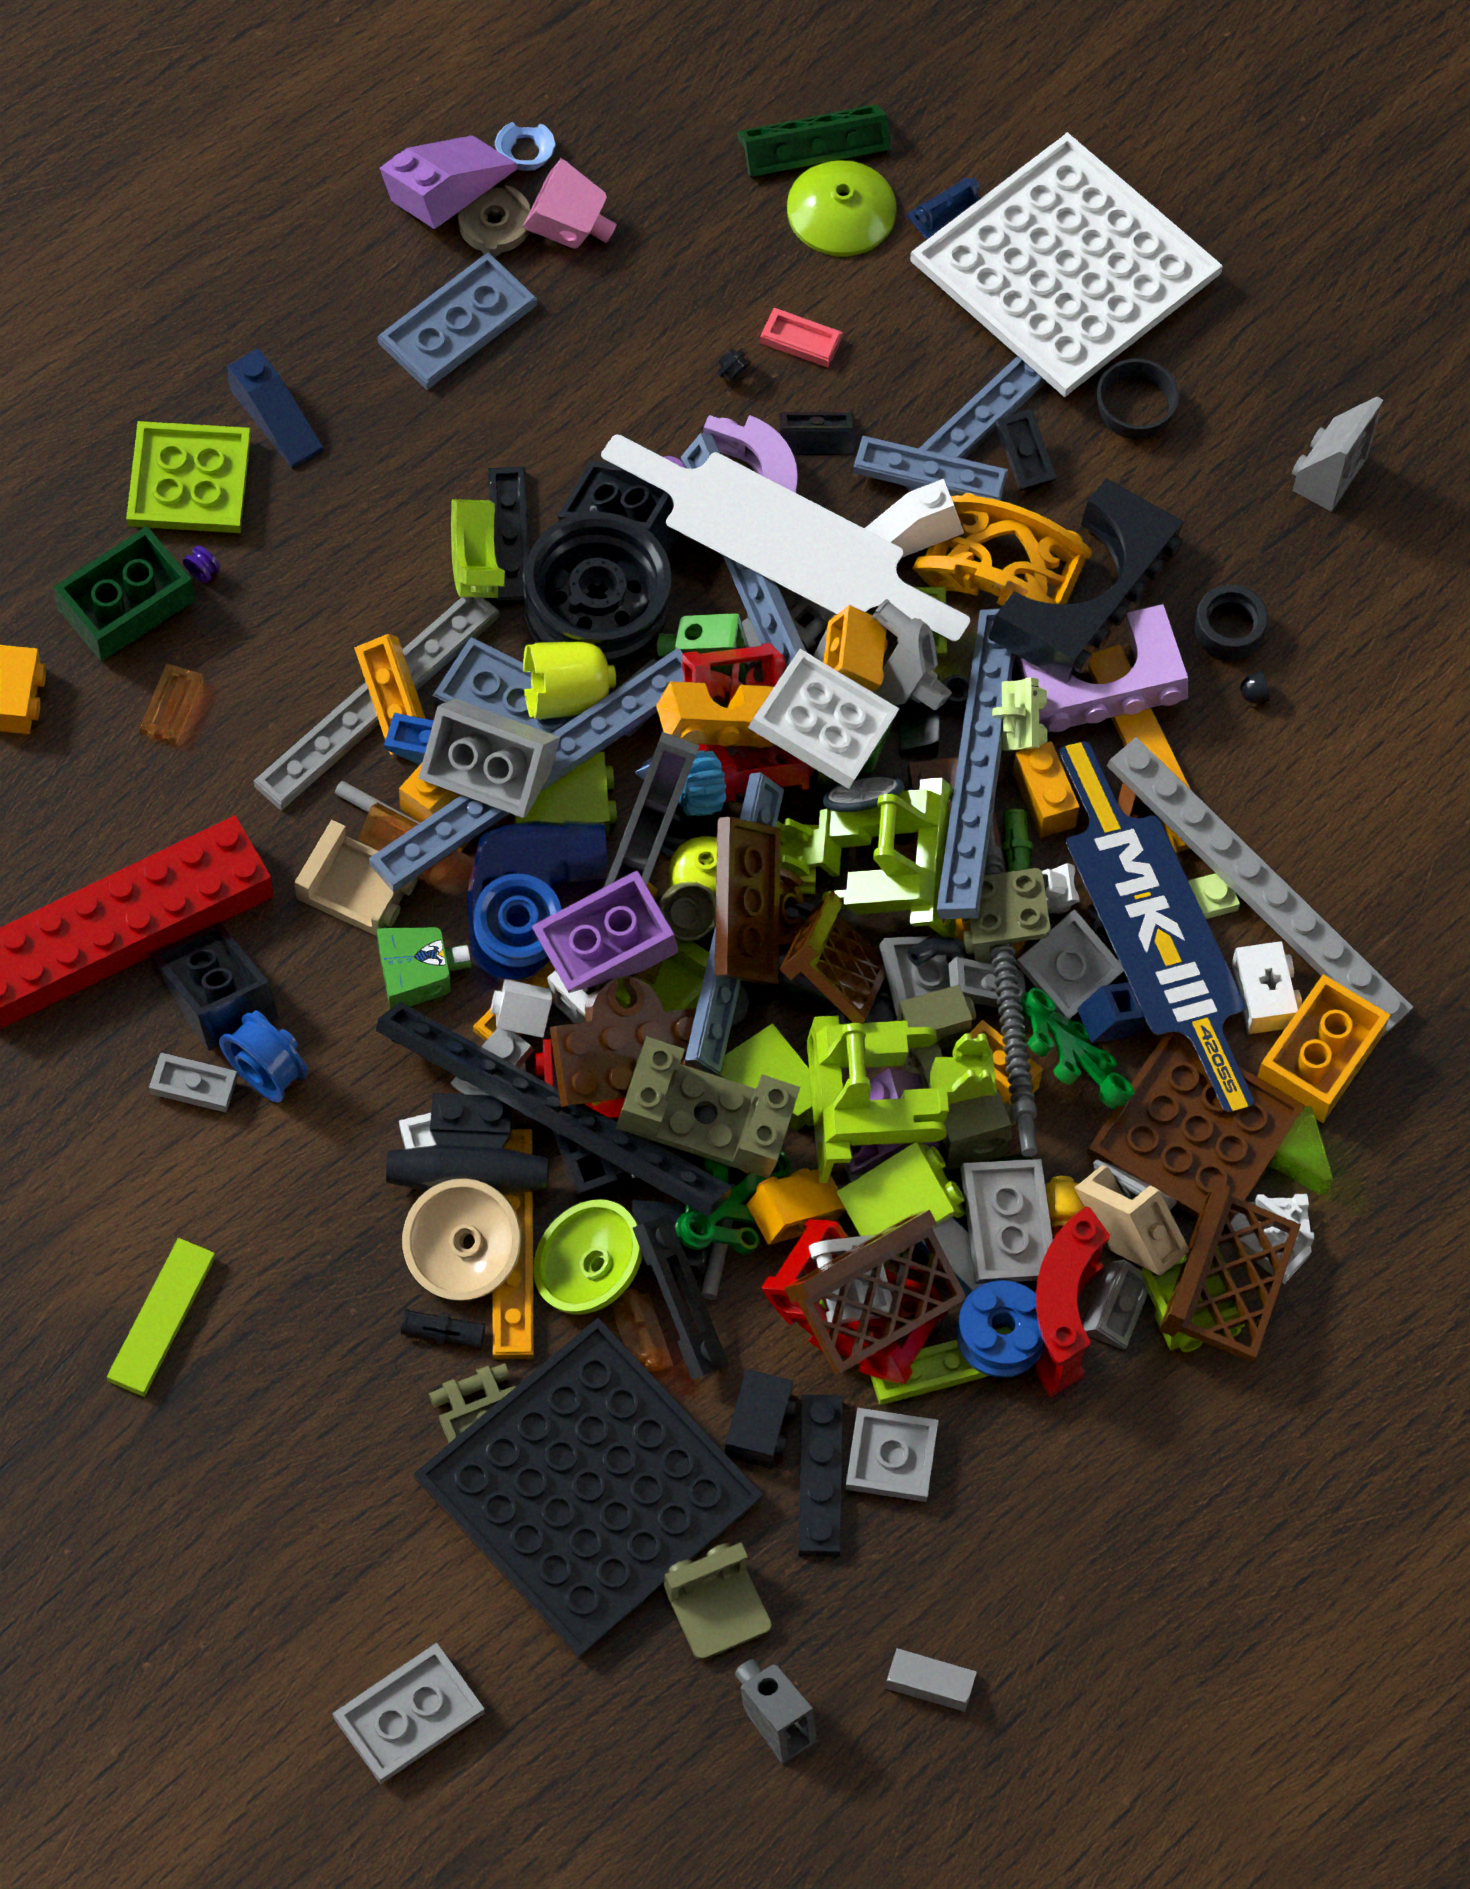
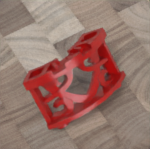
M764 643L762 646L699 654L697 651L682 653L683 682L706 683L711 699L719 701L720 704H722L726 694V708L740 685L775 687L787 669L784 655L771 643ZM762 660L764 678L762 683L754 680L753 672L755 667L748 672L743 683L738 681L740 663ZM732 664L729 676L710 670V667ZM697 744L700 745L698 751H713L721 761V769L725 773V802L736 801V794L746 792L749 776L752 773L761 772L780 787L797 785L800 790L809 789V776L813 775L814 768L779 746L756 747L751 751L748 746ZM726 748H733L737 753L735 756H730ZM776 759H782L785 765H781Z
M1084 1207L1076 1213L1057 1233L1047 1249L1038 1275L1035 1291L1036 1313L1045 1347L1034 1367L1042 1386L1050 1398L1083 1378L1085 1373L1081 1363L1084 1351L1090 1346V1339L1081 1323L1077 1299L1085 1287L1094 1278L1103 1273L1104 1266L1100 1262L1103 1245L1110 1239L1109 1232L1090 1207Z
M807 1219L803 1225L804 1233L775 1277L768 1276L761 1289L782 1318L789 1325L796 1321L811 1334L808 1342L823 1352L798 1301L791 1303L784 1288L799 1280L797 1278L803 1268L806 1275L817 1269L809 1250L811 1244L849 1237L836 1221ZM832 1255L833 1259L838 1257V1255ZM884 1268L888 1283L896 1285L898 1275ZM906 1279L904 1289L921 1294L923 1283ZM932 1285L929 1297L942 1302L937 1289ZM902 1295L897 1316L909 1320L916 1313L919 1301ZM823 1297L822 1300L826 1309L819 1303L820 1300L813 1304L820 1318L827 1321L826 1312L829 1311L826 1298ZM927 1304L926 1311L934 1306ZM946 1310L904 1335L907 1337L901 1347L897 1344V1339L858 1362L861 1364L859 1371L879 1379L906 1384L913 1373L910 1366L938 1320L944 1319L948 1311ZM883 1318L869 1319L866 1331L871 1332L868 1336L876 1339L883 1337L887 1320ZM853 1321L848 1325L843 1323L840 1326L857 1332L859 1321ZM895 1323L894 1330L900 1327L901 1325ZM838 1333L835 1348L839 1356L842 1355L846 1358L851 1356L855 1338ZM863 1342L862 1348L868 1346L869 1343Z

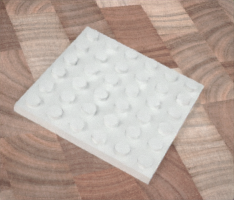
M1068 132L914 249L910 257V261L1064 397L1213 281L1222 271V265Z

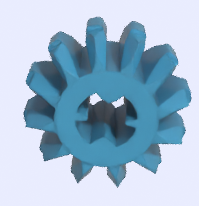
M697 751L679 799V806L683 808L687 816H706L722 811L726 800L725 773L722 772L721 761L713 751Z

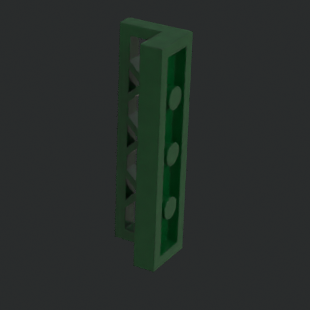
M877 104L737 131L738 141L745 149L747 170L751 177L891 150L887 114Z

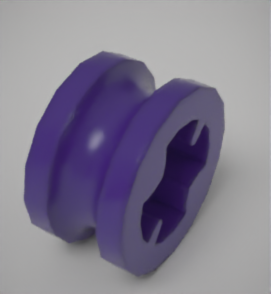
M196 546L192 550L193 556L187 555L183 559V564L194 578L207 584L211 580L210 574H216L221 568L216 558L209 551L201 546Z

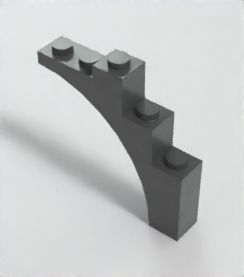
M662 731L604 887L635 871H638L647 886L700 745ZM601 984L592 987L597 989Z

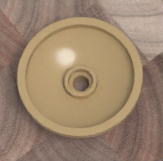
M453 1179L439 1183L427 1190L410 1209L402 1233L404 1258L410 1272L419 1284L437 1296L461 1301L483 1297L500 1287L516 1266L522 1241L519 1219L506 1197L492 1186L471 1179ZM471 1234L475 1239L473 1247L466 1249L463 1245V1240L467 1235Z

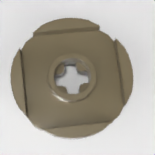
M504 185V189L499 187L491 188L459 211V231L463 239L470 246L481 250L484 255L489 252L493 257H496L502 252L510 251L519 246L530 234L529 230L523 228L530 213V205L524 195L513 187ZM492 214L496 217L501 214L503 217L499 223L488 222L487 215Z

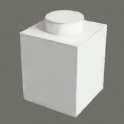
M505 979L502 992L495 990L490 1014L496 1015V1027L543 1038L552 1002L551 990Z

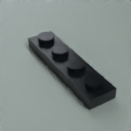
M803 1394L801 1396L798 1556H840L842 1396Z

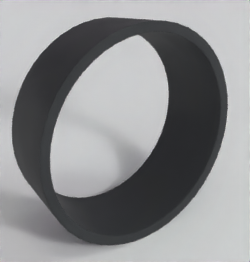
M1127 359L1115 363L1104 372L1098 383L1099 413L1105 425L1120 436L1130 439L1152 437L1167 426L1177 407L1179 391L1175 379L1164 367L1146 359ZM1133 378L1143 379L1161 389L1167 398L1169 411L1163 419L1156 423L1135 426L1123 423L1113 417L1105 408L1103 398L1107 390L1119 381Z

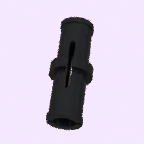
M406 1309L403 1315L401 1334L435 1339L436 1344L440 1345L451 1342L481 1349L486 1323L450 1318L451 1315L449 1313L442 1312L441 1316Z

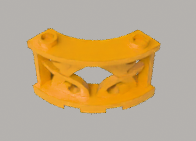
M966 493L963 496H951L960 523H963V536L966 538L956 536L929 547L926 555L918 557L912 568L934 591H957L978 595L979 590H983L998 596L997 603L1002 606L1014 591L1040 602L1067 604L1086 559L1091 557L1093 550L1083 542L1082 537L1078 533L1066 530L1035 512L1011 503ZM1015 534L1023 544L1030 562H1014L1003 570L992 567L991 555L981 544L998 536ZM950 547L954 548V549L947 555V553H948ZM1050 551L1062 561L1067 562L1061 575L1047 569H1055L1060 564V559L1053 557ZM974 555L980 558V563L972 561ZM1025 574L1026 582L1015 575ZM1047 583L1056 586L1051 598L1047 595Z

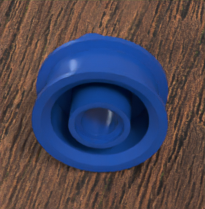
M527 874L505 875L488 884L477 900L474 914L475 936L484 953L492 960L510 967H526L546 958L547 954L534 933L532 925L561 911L557 895L544 881ZM514 913H521L528 918L529 922L523 927H514L508 923L507 918Z
M256 1010L253 1013H246L241 1019L242 1026L232 1035L224 1034L220 1037L219 1044L221 1050L235 1071L252 1088L273 1102H281L285 1098L284 1090L294 1080L303 1081L307 1077L308 1066L295 1050L298 1047V1043L288 1031L284 1029L278 1031L263 1014Z
M1002 1280L983 1284L968 1295L960 1311L956 1335L961 1354L973 1368L989 1376L1012 1377L1029 1370L1039 1360L1045 1343L1038 1325L1036 1293L1031 1289L1016 1282ZM1004 1324L1010 1327L1012 1332L1002 1335L997 1333L993 1326Z

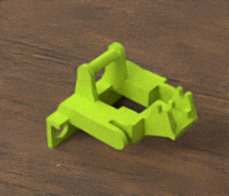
M943 778L920 780V790L903 791L900 796L894 794L880 795L878 797V807L857 812H836L823 809L820 810L819 829H812L789 818L785 819V824L777 821L776 827L781 828L780 867L793 871L798 877L809 876L810 867L820 866L832 877L839 876L841 848L871 845L872 837L879 836L878 848L874 850L873 859L882 870L848 872L847 890L834 891L844 901L840 909H850L856 915L911 910L910 924L914 927L929 925L941 936L955 937L956 919H945L944 925L942 919H939L937 912L950 821L948 801L950 800L952 804L954 788ZM918 832L916 863L894 850L895 834ZM828 891V892L823 893V895H822V900H823L831 891Z
M839 1016L814 1017L807 1039L819 1183L828 1182L834 1163H850V1145L940 1141L947 1136L944 1123L949 1112L948 1104L985 1095H996L993 1052L989 1047L986 1034H979L978 1038L975 1039L971 1038V1034H964L955 1044L952 1052L953 1057H935L929 1074L931 1088L904 1090L902 1097L897 1099L870 1100L871 1083L870 1079L866 1077L865 1067L904 1066L908 1048L932 1046L937 1042L936 1030L931 1027H908L907 1020L839 1024ZM841 1068H849L850 1078L843 1087Z

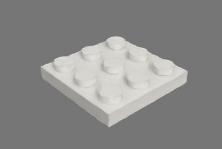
M799 649L748 728L849 789L893 721L899 708L802 649Z

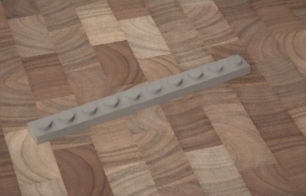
M1137 737L1109 760L1107 767L1321 976L1323 974L1391 1015L1383 1037L1411 1012L1413 1006Z

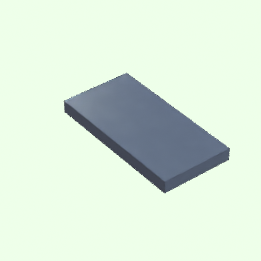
M487 252L378 335V344L428 390L537 306V298Z
M470 637L433 694V702L438 705L458 699L550 734L577 717L544 720L530 718L524 689H532L531 672H523L522 662Z

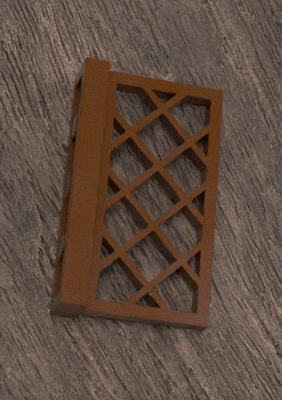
M832 890L805 916L780 970L790 980L802 972L853 1023L862 1024L867 1019L886 971L882 956L838 914L844 901Z
M1216 1181L1202 1205L1188 1246L1190 1252L1184 1257L1159 1331L1172 1337L1178 1331L1253 1363L1257 1358L1301 1224L1230 1195L1231 1187ZM1230 1209L1244 1214L1250 1226L1235 1231L1228 1219ZM1275 1227L1288 1233L1285 1243L1272 1247L1263 1230ZM1224 1230L1226 1235L1221 1236L1222 1231ZM1254 1233L1263 1251L1248 1256L1239 1238ZM1230 1242L1239 1259L1223 1264L1216 1248L1219 1245ZM1281 1253L1280 1259H1278L1276 1254ZM1268 1258L1275 1273L1274 1276L1261 1280L1252 1263ZM1211 1263H1213L1215 1268L1210 1269ZM1243 1266L1252 1284L1236 1289L1228 1271ZM1219 1275L1227 1293L1212 1298L1205 1285V1280ZM1270 1286L1269 1291L1267 1292L1265 1287ZM1257 1291L1264 1305L1263 1309L1249 1313L1241 1296ZM1201 1296L1203 1301L1198 1303V1300ZM1232 1299L1241 1317L1225 1323L1216 1305ZM1207 1308L1216 1326L1205 1329L1191 1323L1195 1312ZM1259 1319L1258 1324L1256 1326L1254 1320ZM1245 1324L1252 1337L1250 1347L1236 1342L1229 1329Z
M930 1210L909 1215L784 1288L791 1303L798 1301L834 1374L842 1373L967 1298L932 1229L937 1223ZM921 1240H924L930 1252L927 1267L911 1261L914 1245ZM904 1251L902 1258L896 1256L897 1254ZM887 1260L900 1265L896 1285L879 1280L882 1264ZM909 1268L925 1274L921 1294L904 1289ZM872 1270L871 1276L865 1275L866 1272ZM934 1277L944 1280L952 1295L951 1297L942 1302L929 1297ZM854 1279L869 1283L864 1304L847 1298L850 1283ZM877 1287L894 1292L889 1313L872 1307ZM840 1288L838 1295L832 1293V1292H834L835 1290H837V1289ZM902 1295L919 1301L915 1318L912 1320L897 1316ZM823 1297L837 1302L832 1323L820 1318L813 1303ZM927 1304L934 1306L926 1311ZM845 1305L862 1311L857 1332L840 1326ZM870 1314L887 1320L883 1337L879 1339L865 1335ZM895 1323L901 1325L900 1327L894 1330ZM838 1333L855 1338L851 1356L844 1360H841L835 1348ZM863 1342L869 1343L868 1346L862 1348Z

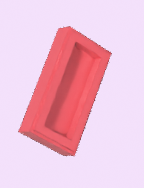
M773 308L760 336V344L829 368L842 340L841 331L777 308Z

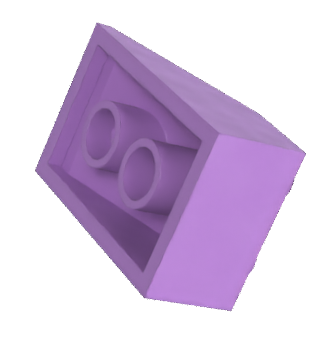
M467 136L406 148L379 169L391 201L433 229H436L517 170L518 167L516 162L474 136Z
M638 871L532 925L534 933L568 993L644 971L679 952L674 933Z

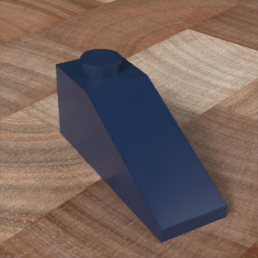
M259 348L227 366L230 391L292 469L323 451L322 444L282 378Z
M1129 982L1101 986L1077 1008L1092 1043L1123 1039L1150 1030V1026Z

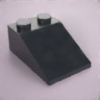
M590 461L557 515L559 521L586 512H607L627 517L650 531L660 542L667 556L681 534L666 524V520L674 507L673 499L666 491L607 462Z
M221 922L150 954L155 967L192 1031L208 1051L220 1046L219 1039L222 1035H232L242 1026L241 1019L246 1013H253L256 1010L263 1014L269 1022L279 1018L268 980Z

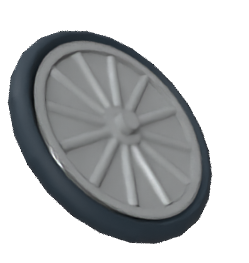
M886 775L857 778L849 789L841 784L830 789L825 794L823 803L826 808L836 812H857L878 807L877 803L880 795L894 794L900 796L904 790V784L899 778Z

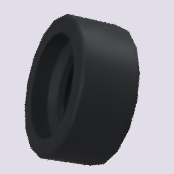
M1228 584L1215 587L1204 595L1198 605L1194 625L1197 641L1207 653L1219 659L1235 661L1247 658L1259 649L1265 638L1268 625V611L1264 601L1254 591L1244 586ZM1218 608H1238L1251 617L1253 629L1245 637L1237 639L1227 638L1212 629L1209 625V616Z

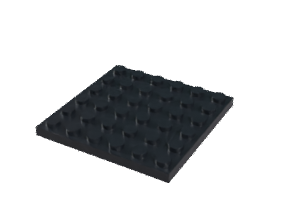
M596 1318L414 1473V1479L578 1659L664 1585L665 1574L669 1573V1569L673 1565L683 1560H693L763 1498V1494L599 1318Z

